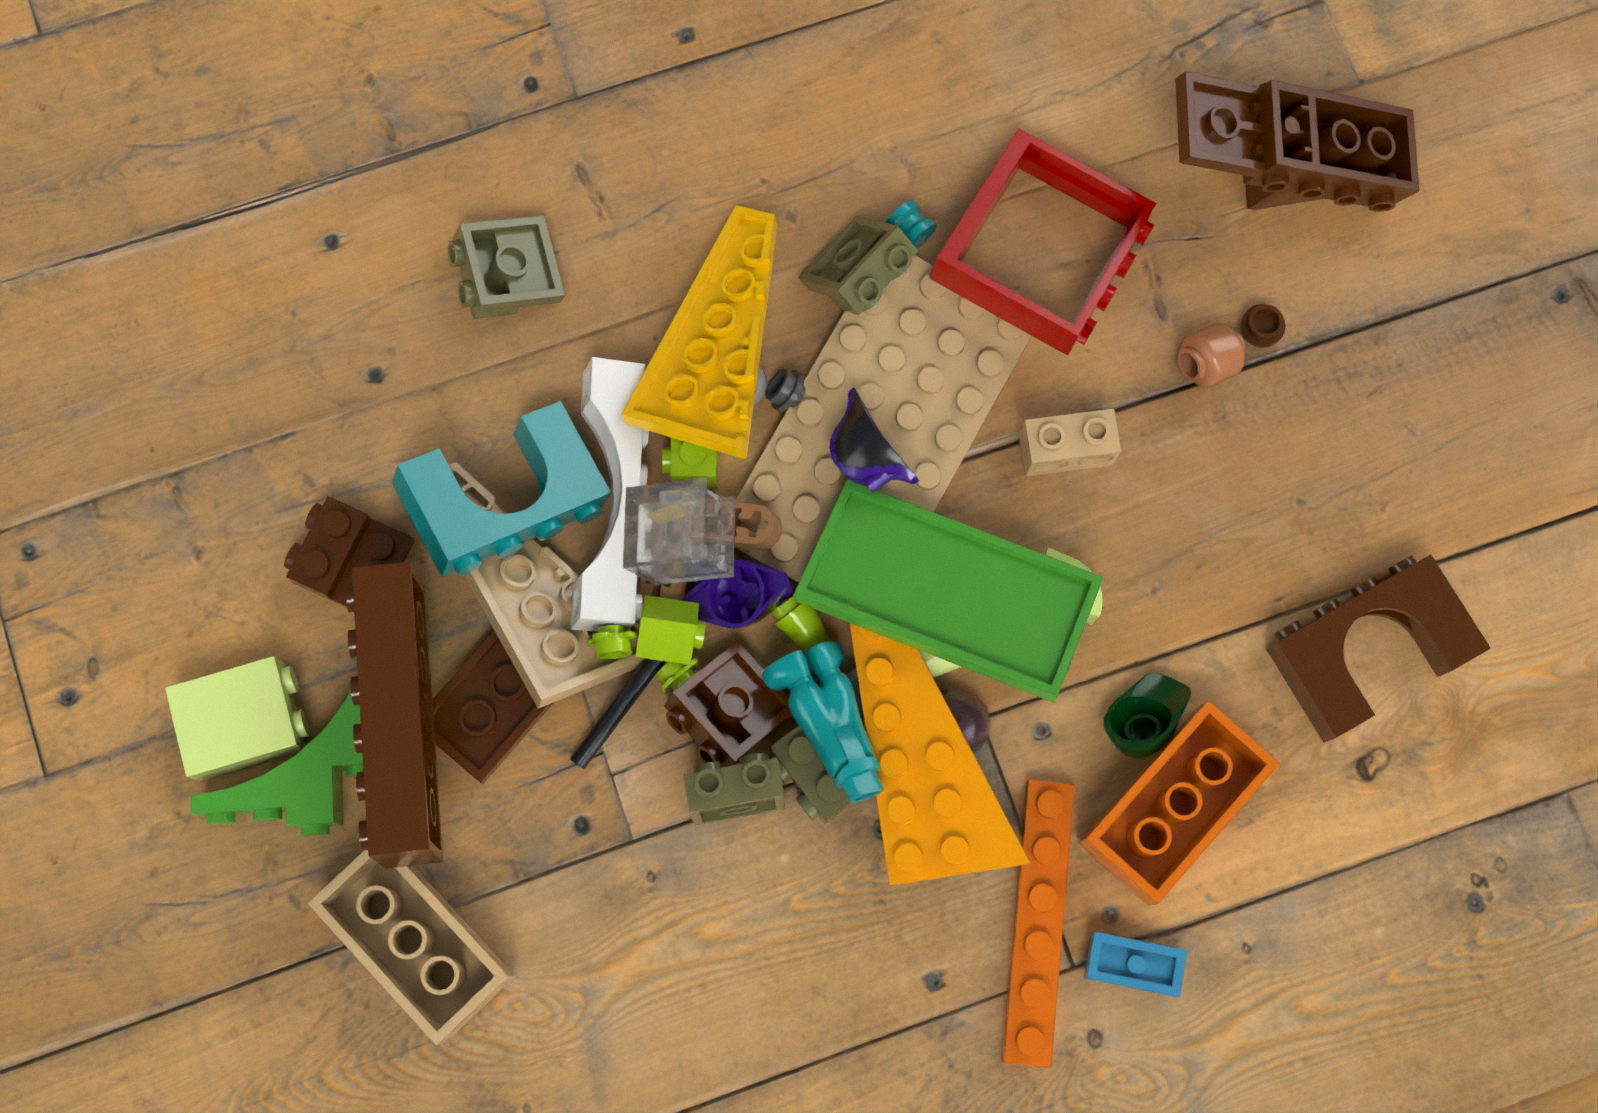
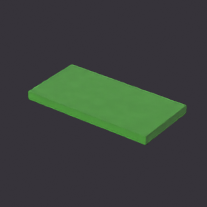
M847 479L795 590L794 601L1055 703L1104 577L879 491L872 493L868 487Z

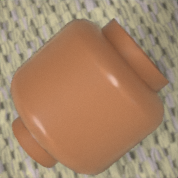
M1214 323L1184 337L1178 353V365L1181 373L1189 381L1199 386L1210 387L1240 373L1245 362L1246 347L1243 338L1226 324Z

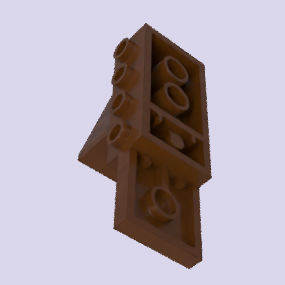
M1186 71L1175 78L1179 163L1243 175V184H1246L1247 209L1258 210L1329 199L1334 200L1336 205L1356 204L1367 206L1373 212H1384L1395 208L1396 203L1420 191L1413 109L1270 80L1259 86H1253Z

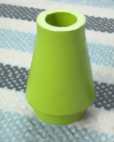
M794 594L772 612V615L777 620L774 624L806 652L819 643L833 642L817 610L794 601Z

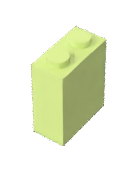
M275 656L165 688L185 774L190 779L200 782L298 753L306 746L304 737L310 735V729L304 711L302 709L297 710L293 693L299 692L296 674L291 665L286 667V664Z

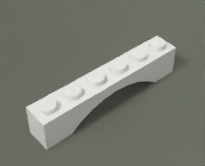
M592 357L583 372L581 415L594 432L604 453L611 479L612 505L609 526L601 548L590 566L572 585L570 630L598 632V628L602 626L623 625L627 632L635 624V621L640 620L642 615L643 597L642 594H636L637 577H641L644 569V551L638 550V536L643 533L646 522L645 507H640V491H644L646 487L648 468L646 464H641L642 449H645L648 443L649 431L627 425L621 415L645 372V364Z

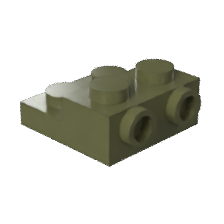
M544 215L460 223L453 240L448 243L450 264L452 267H460L463 281H460L458 285L459 300L463 308L470 307L473 319L516 314L519 307L560 303L565 297Z
M856 216L798 278L808 290L828 296L839 309L860 315L876 304L882 295V290L891 280L900 277L910 267L912 258L918 253V250L899 226Z
M862 721L863 726H864L865 731H866L865 722ZM799 725L770 746L773 758L778 757L782 782L785 784L790 779L802 793L796 800L812 821L819 816L823 823L826 824L851 805L844 789L836 788L835 779L830 777Z
M757 753L739 758V765L721 768L720 762H706L693 766V773L684 774L683 776L689 812L694 826L784 810V790L778 757L768 759L766 753Z

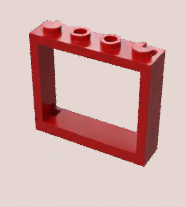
M1019 128L937 256L930 279L1068 356L1076 342L1083 345L1087 342L1097 324V321L1091 319L1095 309L1098 308L1104 312L1117 290L1116 287L1110 285L1115 275L1124 278L1137 256L1130 252L1134 243L1136 242L1143 246L1154 227V224L1150 223L1148 219L1157 203ZM1019 169L1127 228L1071 323L961 262Z

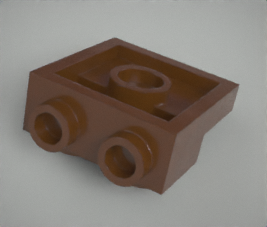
M327 496L323 505L316 503L309 511L305 527L310 529L303 544L295 543L290 548L284 562V567L289 569L286 578L295 585L347 608L345 585L353 583L352 568L405 562L415 540L403 532L372 519L368 514Z
M738 641L674 690L664 705L668 710L666 718L670 726L681 735L688 732L699 745L697 747V754L702 762H720L721 768L737 765L739 758L749 755L758 747L762 740L792 716L788 707L789 696L783 690H772L766 686L762 678L764 669Z

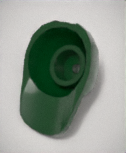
M1160 673L1145 675L1109 707L1104 716V729L1108 738L1119 751L1128 757L1145 758L1155 754L1173 738L1178 722L1191 698L1190 688Z

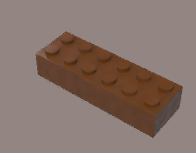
M410 562L353 567V583L345 585V599L348 612H354L355 629L348 630V648L350 657L352 659L357 658L358 676L351 677L350 689L354 706L360 705L361 723L354 724L353 740L356 753H362L363 771L356 773L358 800L365 801L366 820L359 821L360 846L362 850H368V856L386 869L443 862L425 587Z

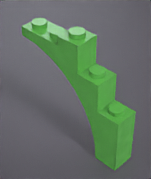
M426 601L427 628H428V603H427V601ZM351 690L345 702L323 731L294 757L266 774L234 787L191 795V814L206 818L207 825H226L236 823V815L253 814L254 821L282 820V812H286V826L301 829V836L304 837L330 835V827L344 826L342 770H346V777H356L357 772L363 771L362 753H356L353 740L354 724L361 723L360 705L354 706Z

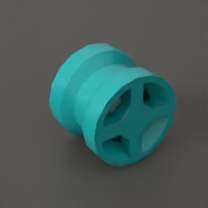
M909 200L898 207L884 223L899 226L916 249H918L931 237L937 225L932 219L924 218L919 213L920 206L914 200Z

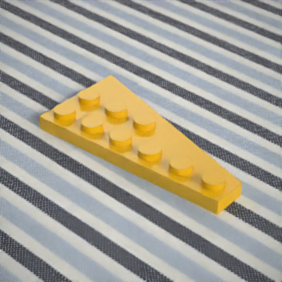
M735 205L621 414L627 425L747 460L778 228L775 214Z

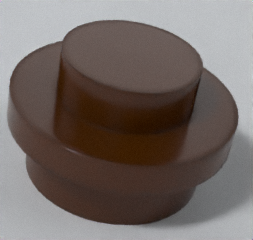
M1258 304L1249 308L1243 315L1240 324L1242 335L1246 341L1260 348L1275 345L1284 335L1286 327L1282 313L1276 307L1267 304Z

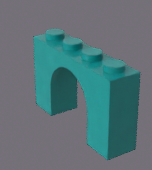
M561 401L521 416L513 436L536 477L539 491L538 500L529 508L520 512L510 514L494 513L473 503L462 491L440 448L397 465L392 485L441 577L455 571L459 576L465 575L480 567L483 563L482 560L496 554L499 558L510 556L519 551L526 541L538 537L539 541L550 539L559 534L566 524L576 520L579 524H584L602 514V508L611 491Z

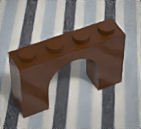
M1411 555L1388 568L1392 577L1380 584L1375 577H1372L1351 589L1350 591L1355 597L1352 600L1340 605L1335 598L1312 612L1316 617L1315 621L1302 627L1297 620L1274 633L1278 642L1266 650L1323 743L1341 736L1375 716L1351 677L1344 660V640L1349 628L1356 619L1366 616H1380L1401 625L1412 636L1437 677L1455 670L1491 649L1432 555L1418 562Z

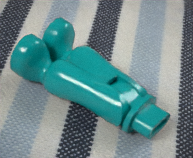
M823 642L811 647L805 656L802 650H798L778 659L762 672V678L766 686L772 690L790 689L788 707L794 720L807 736L830 777L835 779L836 788H843L849 802L853 804L883 792L884 788L877 775L881 767L863 726L852 683L849 677L839 669L844 661V651L837 642ZM812 677L818 678L820 687L813 681Z

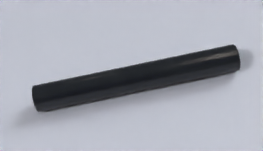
M643 660L571 756L570 760L582 769L587 767L665 661Z

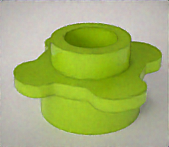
M623 625L602 626L598 628V633L592 635L593 639L587 640V646L594 647L595 657L598 659L625 658L632 655V640L638 638V633L634 631L626 632V628Z
M694 658L691 660V665L672 662L664 665L656 673L657 678L663 684L661 686L662 692L666 693L672 688L676 690L696 673L693 670L699 665V661Z

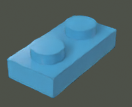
M1094 931L1091 932L1084 979L1180 997L1187 950Z

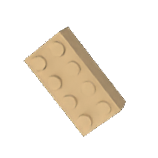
M364 850L307 903L436 1046L446 1044L515 977L509 968L415 866L386 869L368 856V850Z

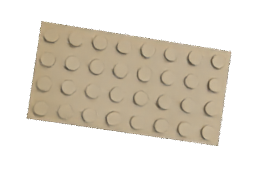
M915 255L912 258L910 267L900 277L891 280L882 290L880 299L873 307L862 312L860 315L844 311L804 380L805 394L796 407L788 408L735 502L765 506L779 517L782 524V534L779 541L767 550L728 548L757 564L787 573V578L790 582L796 585L799 584L847 480L834 464L829 447L832 433L844 417L848 404V393L853 387L861 397L882 436L920 480L915 484L891 480L877 491L935 512L1032 336L931 280L930 276L934 265ZM727 515L716 534L723 531L728 522ZM762 519L759 525H748L741 521L740 527L747 528L757 535L759 530H766L768 524Z

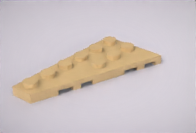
M457 462L448 464L462 491L473 503L487 511L505 514L494 503L495 497ZM533 539L524 542V546L510 556L499 558L496 554L482 560L483 563L480 567L464 575L537 708L635 670L645 659L635 657L638 638L632 640V655L619 659H598L595 657L594 647L587 646V640L593 639L592 635L598 632L570 630L572 585L580 576L547 546L542 548Z

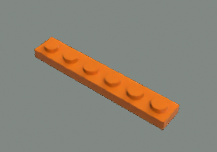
M1031 779L1026 784L1021 846L1031 864L1019 866L1002 1055L1003 1063L1051 1068L1075 784Z

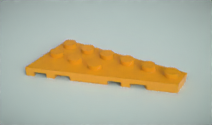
M850 623L866 733L881 767L877 775L884 790L876 795L889 884L893 886L1031 864L920 651Z

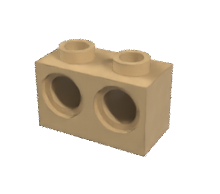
M1114 409L1026 419L1019 432L1025 476L1112 466L1122 452Z

